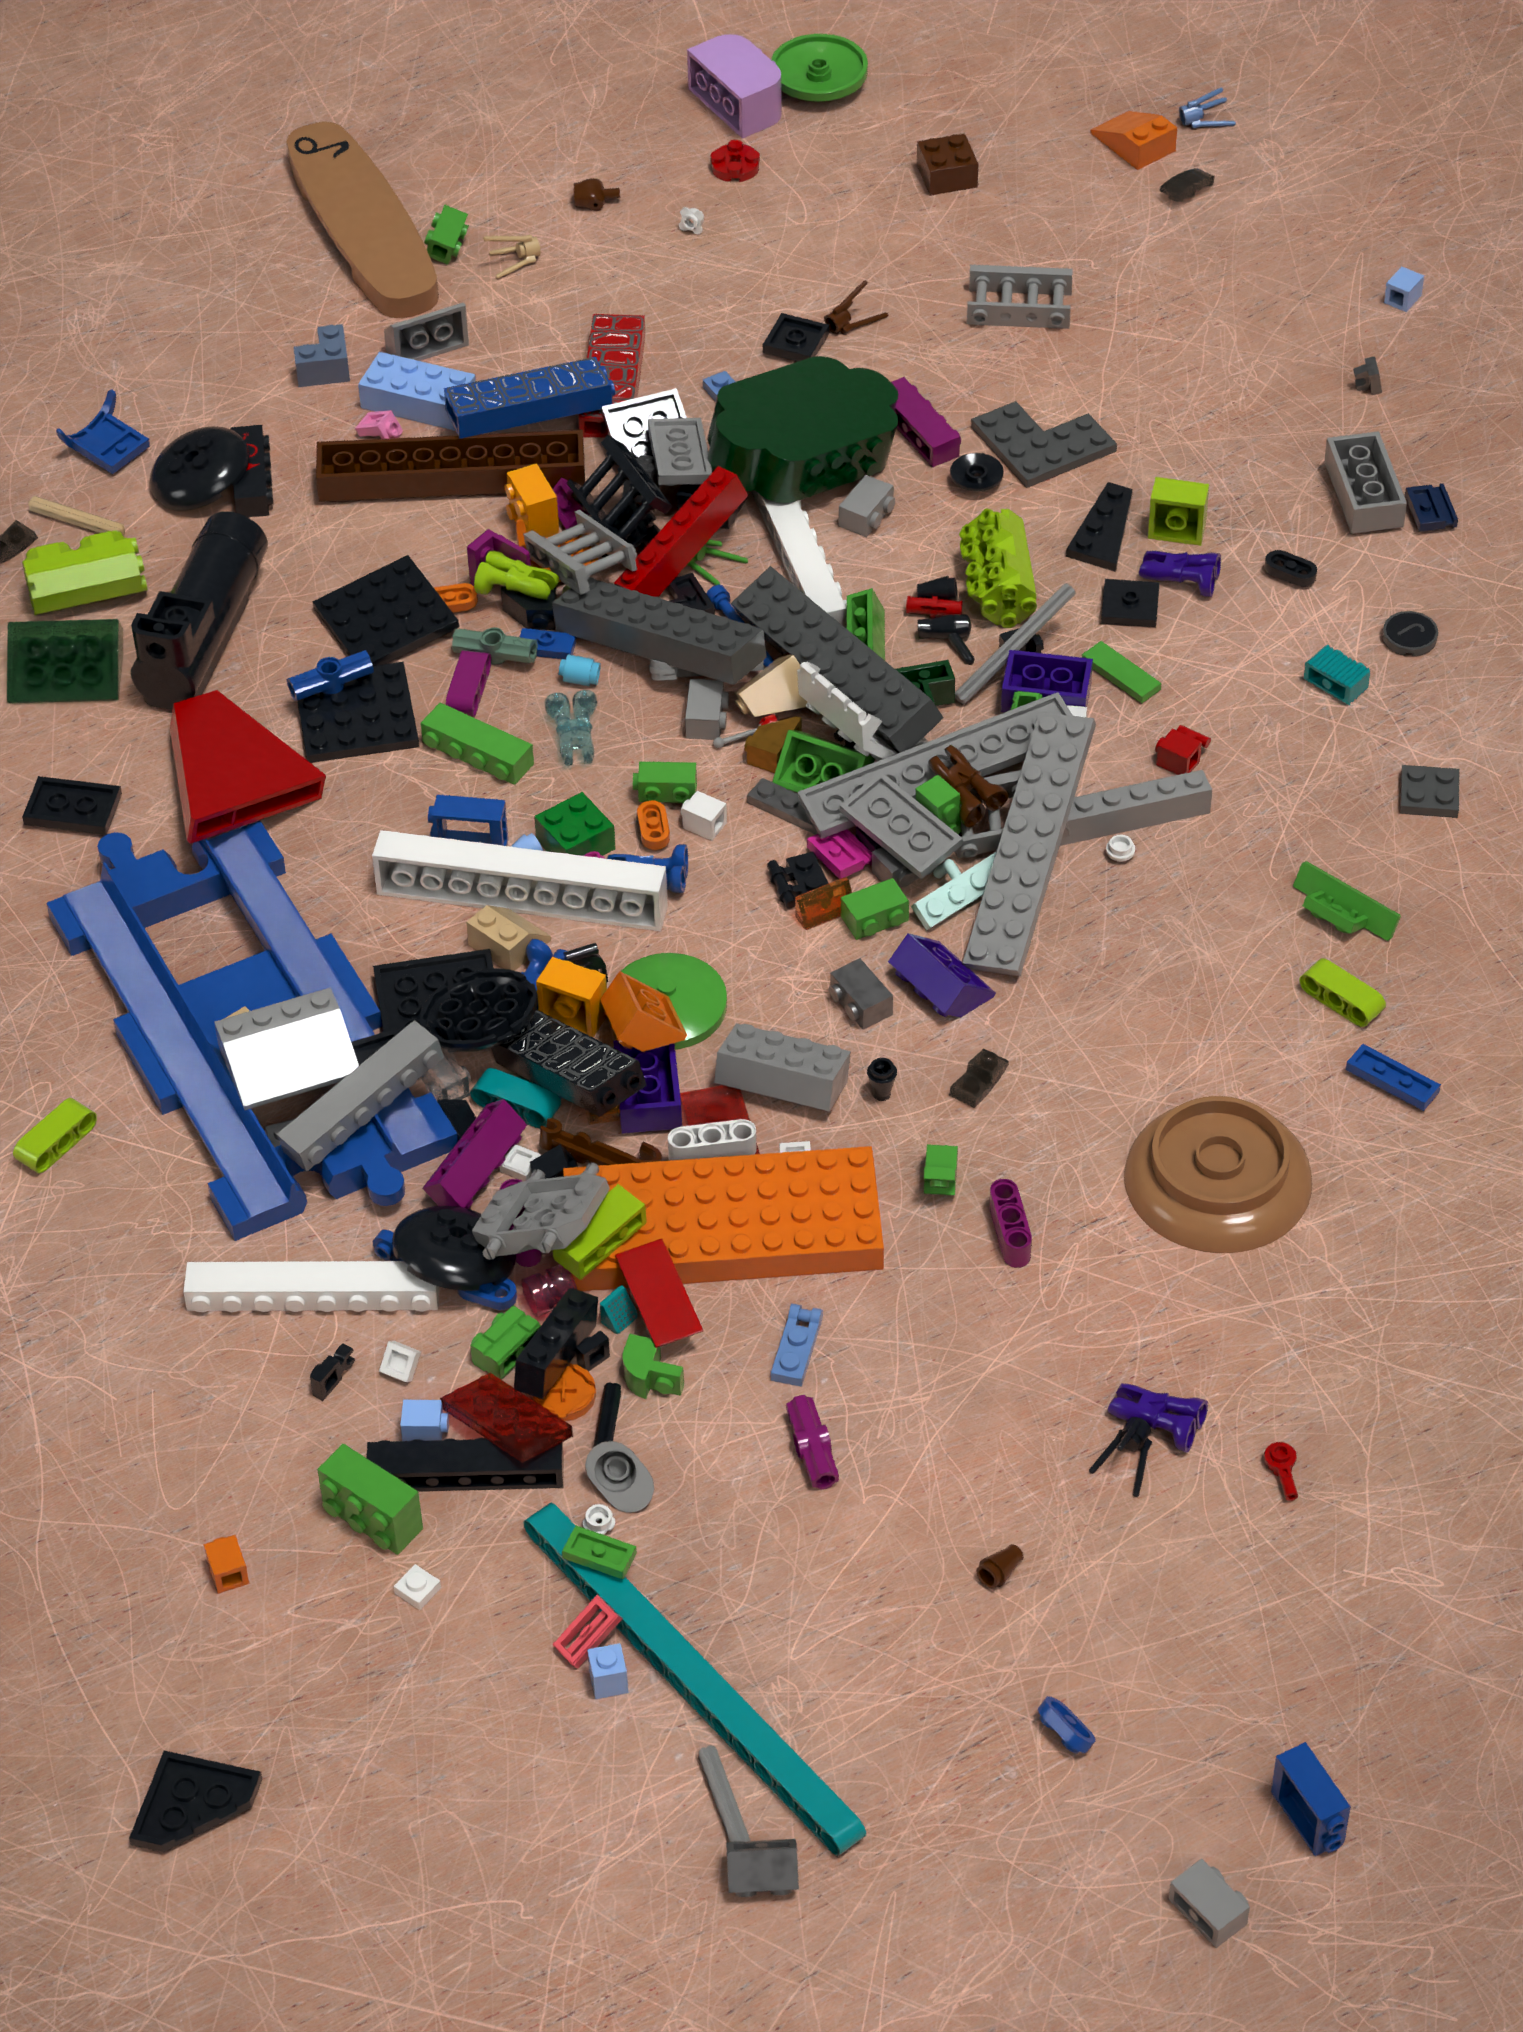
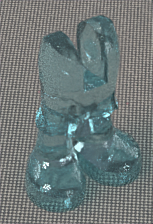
M582 690L574 694L572 708L575 719L570 720L568 697L562 693L550 694L546 697L544 706L547 714L557 724L556 733L560 740V755L565 766L573 765V750L581 749L584 764L592 763L594 745L591 737L593 727L590 723V717L597 708L596 694L590 690Z

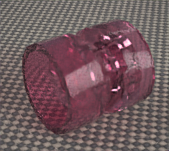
M560 1264L546 1269L545 1275L536 1273L521 1280L525 1299L536 1317L552 1311L555 1304H558L569 1288L577 1290L572 1274Z

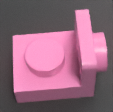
M392 410L368 412L355 428L360 437L380 436L381 439L398 438L403 432Z

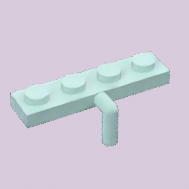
M996 852L963 873L960 872L951 859H946L935 868L933 875L936 878H942L948 873L952 880L911 906L926 931L984 894Z

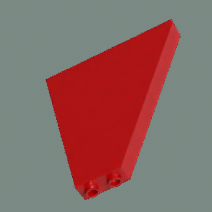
M218 690L174 703L170 732L186 839L190 844L322 799L326 775Z

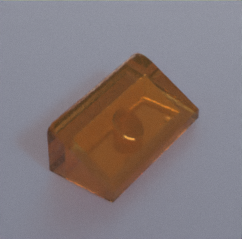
M843 877L795 897V917L805 930L841 917V897L852 893L849 879Z

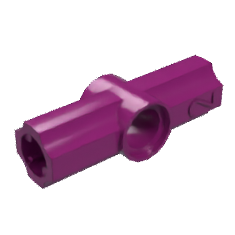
M805 1394L795 1396L790 1402L786 1403V1411L793 1429V1440L799 1460L803 1459L812 1487L819 1488L820 1490L831 1488L834 1483L839 1481V1474L831 1453L832 1446L828 1429L825 1424H821L813 1397H807Z

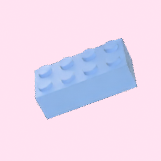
M379 352L358 384L360 405L363 409L375 412L392 410L396 417L456 431L445 410L444 388L476 382L475 374Z

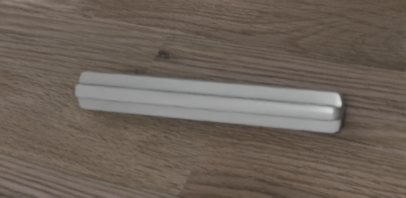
M710 1745L699 1750V1759L729 1841H751L716 1747Z

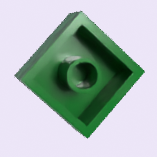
M583 792L534 816L536 838L546 851L580 856L596 851L603 856L616 849L614 825Z

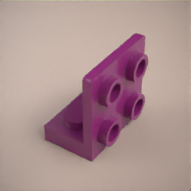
M487 529L467 546L470 584L474 586L478 566L481 562H486L488 552L498 551L515 561L520 560L526 565L531 566L530 552L524 547L509 541L504 536Z

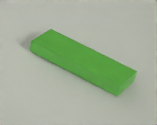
M1102 641L1082 654V658L1093 659V670L1141 704L1161 690V682Z

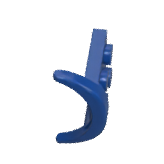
M112 389L107 392L106 399L99 413L85 428L71 435H65L58 428L56 433L59 439L68 447L82 454L111 474H114L150 447L149 438L112 416L116 404V393Z

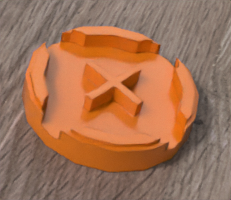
M570 1364V1366L565 1368L544 1399L533 1396L534 1405L542 1415L549 1419L558 1421L575 1420L585 1415L594 1405L596 1398L594 1378L588 1370L579 1365Z

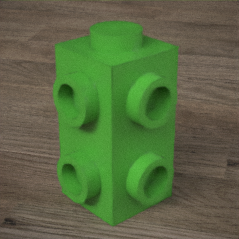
M444 205L441 214L436 212L431 227L435 229L434 231L429 229L424 244L428 245L427 252L430 258L448 265L452 255L457 257L462 245L458 239L464 240L469 225L465 224L468 216L467 213L448 205Z
M639 761L638 773H633V790H638L639 802L654 800L658 802L684 803L687 799L690 800L697 791L696 763Z

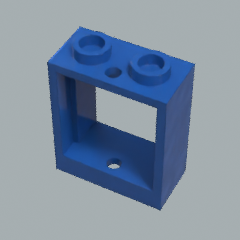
M437 794L434 806L429 807L428 823H433L430 837L501 846L508 845L509 837L505 800ZM447 820L489 823L490 833L447 830Z
M1306 1742L1277 1755L1271 1793L1314 1856L1325 1851L1327 1853L1336 1851L1345 1842L1351 1806Z

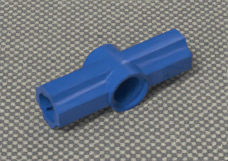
M366 650L340 660L334 657H326L317 663L315 669L288 678L287 686L294 701L319 692L336 694L343 689L344 683L374 673V669Z

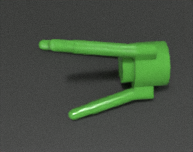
M708 540L705 545L721 547L722 542ZM704 545L687 565L714 585H720L716 578L695 562L697 560L701 561L706 553L742 563H748V559Z

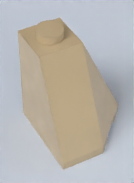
M790 654L781 655L735 692L738 698L735 703L744 715L748 713L750 716L757 717L806 707L807 701L799 695L797 670L800 669V664L795 656Z

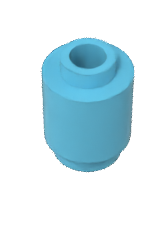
M568 654L566 659H561L559 675L563 676V682L590 686V684L597 685L601 663L595 662L591 658Z

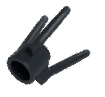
M1129 1418L1123 1430H1119L1115 1439L1091 1466L1089 1472L1094 1474L1116 1448L1119 1451H1122L1124 1448L1129 1451L1141 1449L1133 1496L1138 1497L1142 1486L1148 1451L1152 1445V1441L1148 1439L1151 1433L1150 1425L1142 1418Z

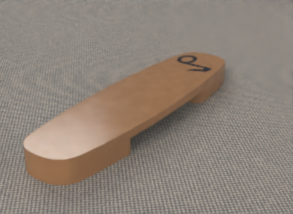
M317 122L292 131L288 135L286 144L288 160L302 198L310 202L325 230L350 264L353 281L370 302L383 315L401 319L431 310L439 299L438 282L433 263L410 216L371 158L341 125L336 123Z

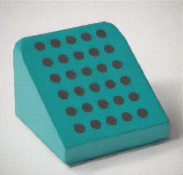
M622 1285L600 1302L601 1323L615 1334L621 1333L638 1318L637 1310L628 1292Z

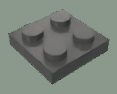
M1402 765L1400 814L1458 818L1460 769Z

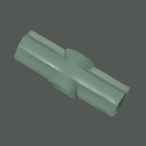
M488 628L483 632L456 629L453 634V652L461 653L462 650L490 653L491 664H500L506 660L534 663L537 657V640L504 635L500 628Z

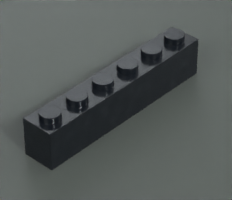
M562 1437L444 1439L433 1441L415 1439L411 1441L391 1442L382 1440L379 1442H367V1459L418 1492L563 1488L564 1452Z

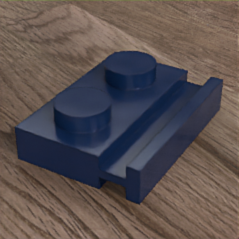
M1444 483L1440 484L1439 487H1433L1432 485L1406 487L1405 498L1419 532L1445 529V526L1448 525L1457 528L1458 518Z

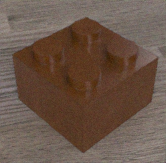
M965 133L917 141V167L930 196L978 188V161Z

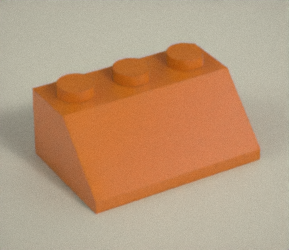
M621 971L618 972L600 999L605 1009V1015L610 1020V1026L617 1036L616 1040L628 1049L634 1047L644 1052L684 1041L687 1037L669 996Z

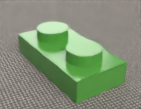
M577 1525L574 1527L562 1550L563 1559L620 1579H624L637 1554V1549L634 1545Z

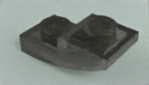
M1198 168L1190 169L1166 181L1160 187V192L1169 195L1168 198L1170 200L1182 202L1183 199L1194 198L1196 190H1201L1202 187L1213 186L1215 176Z
M16 520L0 536V564L12 559L29 547L38 538L36 533Z
M982 1049L968 1062L966 1073L951 1085L949 1096L975 1108L999 1081L1007 1069L1009 1061L994 1052Z

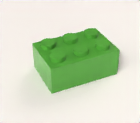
M344 1443L317 1469L323 1501L322 1505L326 1512L333 1517L339 1516L348 1522L349 1526L357 1533H365L380 1548L384 1550L389 1549L399 1555L423 1530L418 1491Z

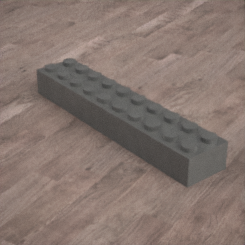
M773 567L767 568L731 602V605L742 620L751 626L763 629L764 639L782 655H794L799 664L808 661L820 668L819 674L832 683L835 688H838L852 702L865 711L867 715L871 714L879 718L882 723L875 734L896 752L900 753L913 748L944 718L931 698Z

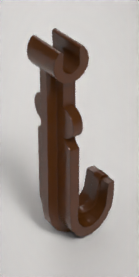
M547 1118L546 1127L541 1126L539 1146L542 1149L549 1151L561 1144L575 1157L576 1162L581 1164L587 1162V1160L590 1164L595 1163L598 1166L662 1161L661 1152L646 1142L641 1143L640 1157L638 1159L598 1140L591 1142V1138L584 1132H578L573 1135L563 1131L561 1122L554 1118Z

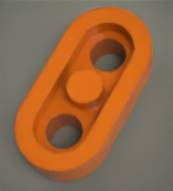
M461 583L434 587L452 612L470 610L478 603V595L471 584Z
M654 800L641 803L637 808V820L642 844L652 850L666 847L670 842V830L665 806Z

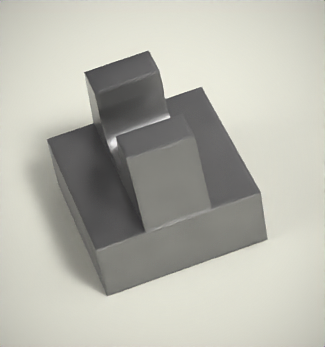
M1375 356L1365 358L1364 365L1353 368L1357 391L1371 390L1372 395L1382 393L1380 374Z

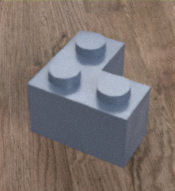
M343 324L317 327L319 344L293 347L298 387L350 382Z

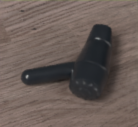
M950 614L918 620L919 639L931 637L949 639L965 664L971 665L975 661L974 656L962 640L964 637H969L972 625L967 614Z

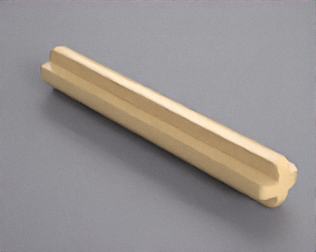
M33 496L28 503L29 510L97 533L114 530L121 532L122 535L125 533L122 523L44 498Z

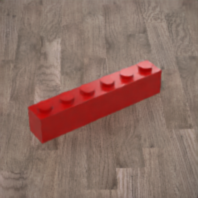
M718 466L635 559L637 570L632 572L626 568L614 584L629 590H636L639 593L659 597L749 496L737 474Z

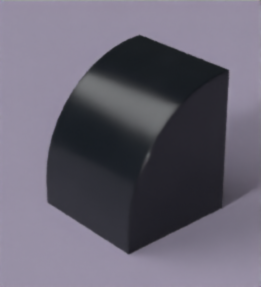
M561 1144L530 1161L532 1171L536 1170L537 1172V1169L543 1171L545 1179L564 1177L563 1168L578 1167L575 1157Z

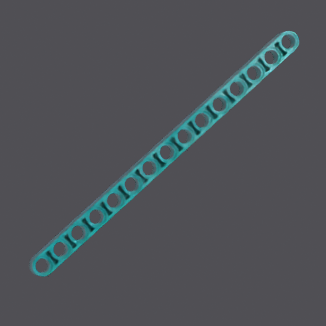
M554 1503L547 1504L523 1521L524 1528L533 1542L590 1601L596 1595L602 1597L623 1618L616 1628L834 1855L840 1856L866 1836V1829L857 1815L626 1577L620 1579L563 1559L562 1550L576 1525Z

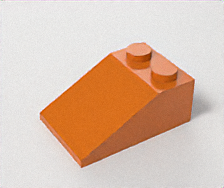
M1127 111L1091 129L1093 136L1137 170L1176 151L1177 127L1162 115Z

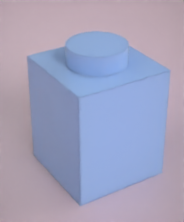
M1401 267L1386 283L1384 303L1407 312L1422 296L1424 275Z
M403 1399L400 1424L402 1441L415 1439L423 1441L442 1440L443 1432H448L449 1413H443L442 1400Z
M621 1643L587 1649L589 1673L595 1699L627 1694V1670Z

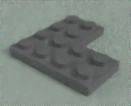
M1016 401L971 419V428L1026 488L1117 452V443L1089 413L1046 431H1043Z

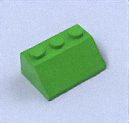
M788 729L772 782L786 789L799 792L872 764L875 758L871 754L865 756L856 749L801 731Z

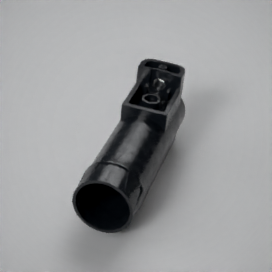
M229 511L218 512L210 516L195 539L189 557L171 592L159 591L148 614H136L131 627L137 658L131 668V679L138 691L144 696V700L148 705L173 710L174 703L202 695L249 601L247 590L256 577L268 549V540L264 531L250 518Z

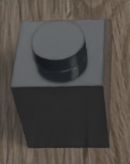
M501 586L503 611L527 629L555 630L552 602L557 599L556 587L551 590L547 599H539L518 591L507 590L506 586Z

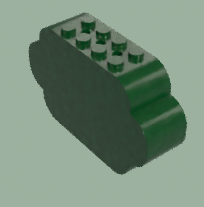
M823 356L807 358L725 385L718 391L708 433L710 448L707 459L711 464L712 472L719 466L737 474L746 491L756 490L764 498L778 503L796 502L844 484L852 483L862 479L865 475L872 476L879 473L886 467L898 424V417L895 413L898 390L879 372L866 368L849 369L842 362Z

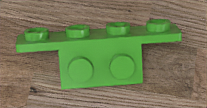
M1308 861L1301 864L1293 886L1307 894L1302 906L1310 910L1314 917L1331 922L1337 930L1343 933L1351 934L1366 928L1387 941L1392 939L1401 918L1400 914Z

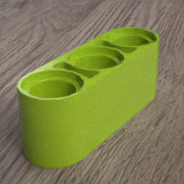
M1325 958L1319 959L1299 978L1300 985L1307 994L1359 1027L1367 1026L1386 1008L1385 999L1377 990Z
M67 1098L16 1143L13 1150L14 1158L36 1173L45 1172L94 1128L97 1121L96 1113L77 1100Z

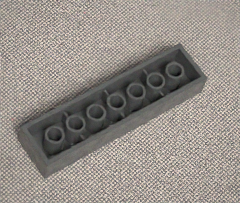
M592 577L588 580L590 591L580 595L570 588L552 602L556 631L568 633L578 638L647 659L665 662L667 665L735 685L767 658L764 630L707 613L704 610L683 606L680 603H673L659 597L639 593L636 590H629L615 584L595 580Z

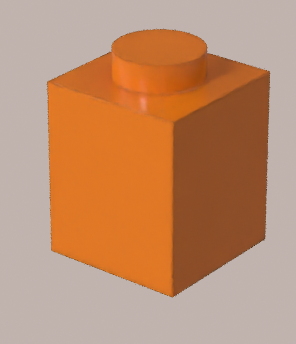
M236 1535L220 1537L204 1544L207 1563L218 1594L250 1584L247 1567Z

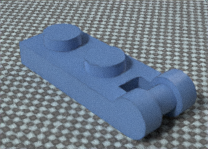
M791 1304L788 1320L771 1370V1381L802 1387L822 1323L823 1309L813 1308L812 1310L802 1309V1305ZM799 1321L808 1322V1327L798 1326Z

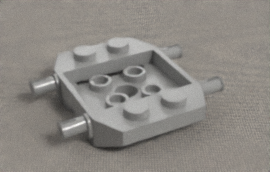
M588 1163L584 1172L580 1175L545 1179L543 1171L537 1169V1172L536 1170L532 1172L528 1180L497 1191L472 1229L476 1241L485 1247L483 1256L491 1260V1258L494 1259L496 1256L518 1254L530 1249H538L542 1253H546V1251L549 1253L551 1250L566 1248L586 1229L610 1189L606 1178L596 1175L599 1172L598 1165L595 1163L590 1165ZM524 1206V1207H525L524 1212L522 1213L521 1216L517 1217V1215H518L519 1212L521 1211L522 1207ZM512 1223H513L514 1228H513L512 1230L508 1231L509 1228H510V1226H511Z

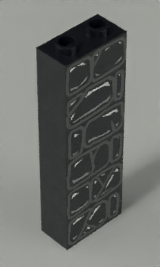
M537 1009L531 1021L518 1035L501 1045L491 1048L497 1064L598 1117L647 1086L639 1060Z

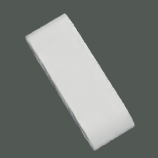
M746 1119L677 1127L668 1134L669 1161L754 1155L757 1150L755 1124Z

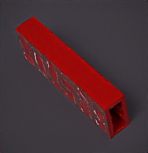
M593 314L587 358L596 357L599 364L605 366L608 380H612L615 386V396H612V404L638 398L646 336L645 315ZM601 409L579 414V430H583V437L605 438L608 435Z

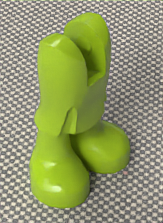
M493 550L487 553L486 562H481L478 566L474 580V589L478 594L487 595L491 592L494 584L506 586L507 590L518 591L534 598L547 599L551 590L557 586L559 576L550 570L526 565L520 560L515 561L506 557L503 553Z

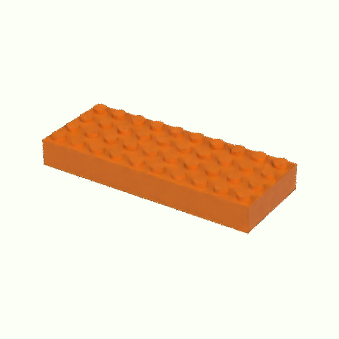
M872 1146L598 1166L599 1172L596 1175L606 1178L610 1187L609 1191L619 1184L645 1204L647 1223L581 1280L570 1273L571 1288L580 1291L617 1289L621 1285L629 1288L615 1254L661 1238L683 1284L884 1269V1244ZM586 1167L563 1168L564 1176L580 1175Z

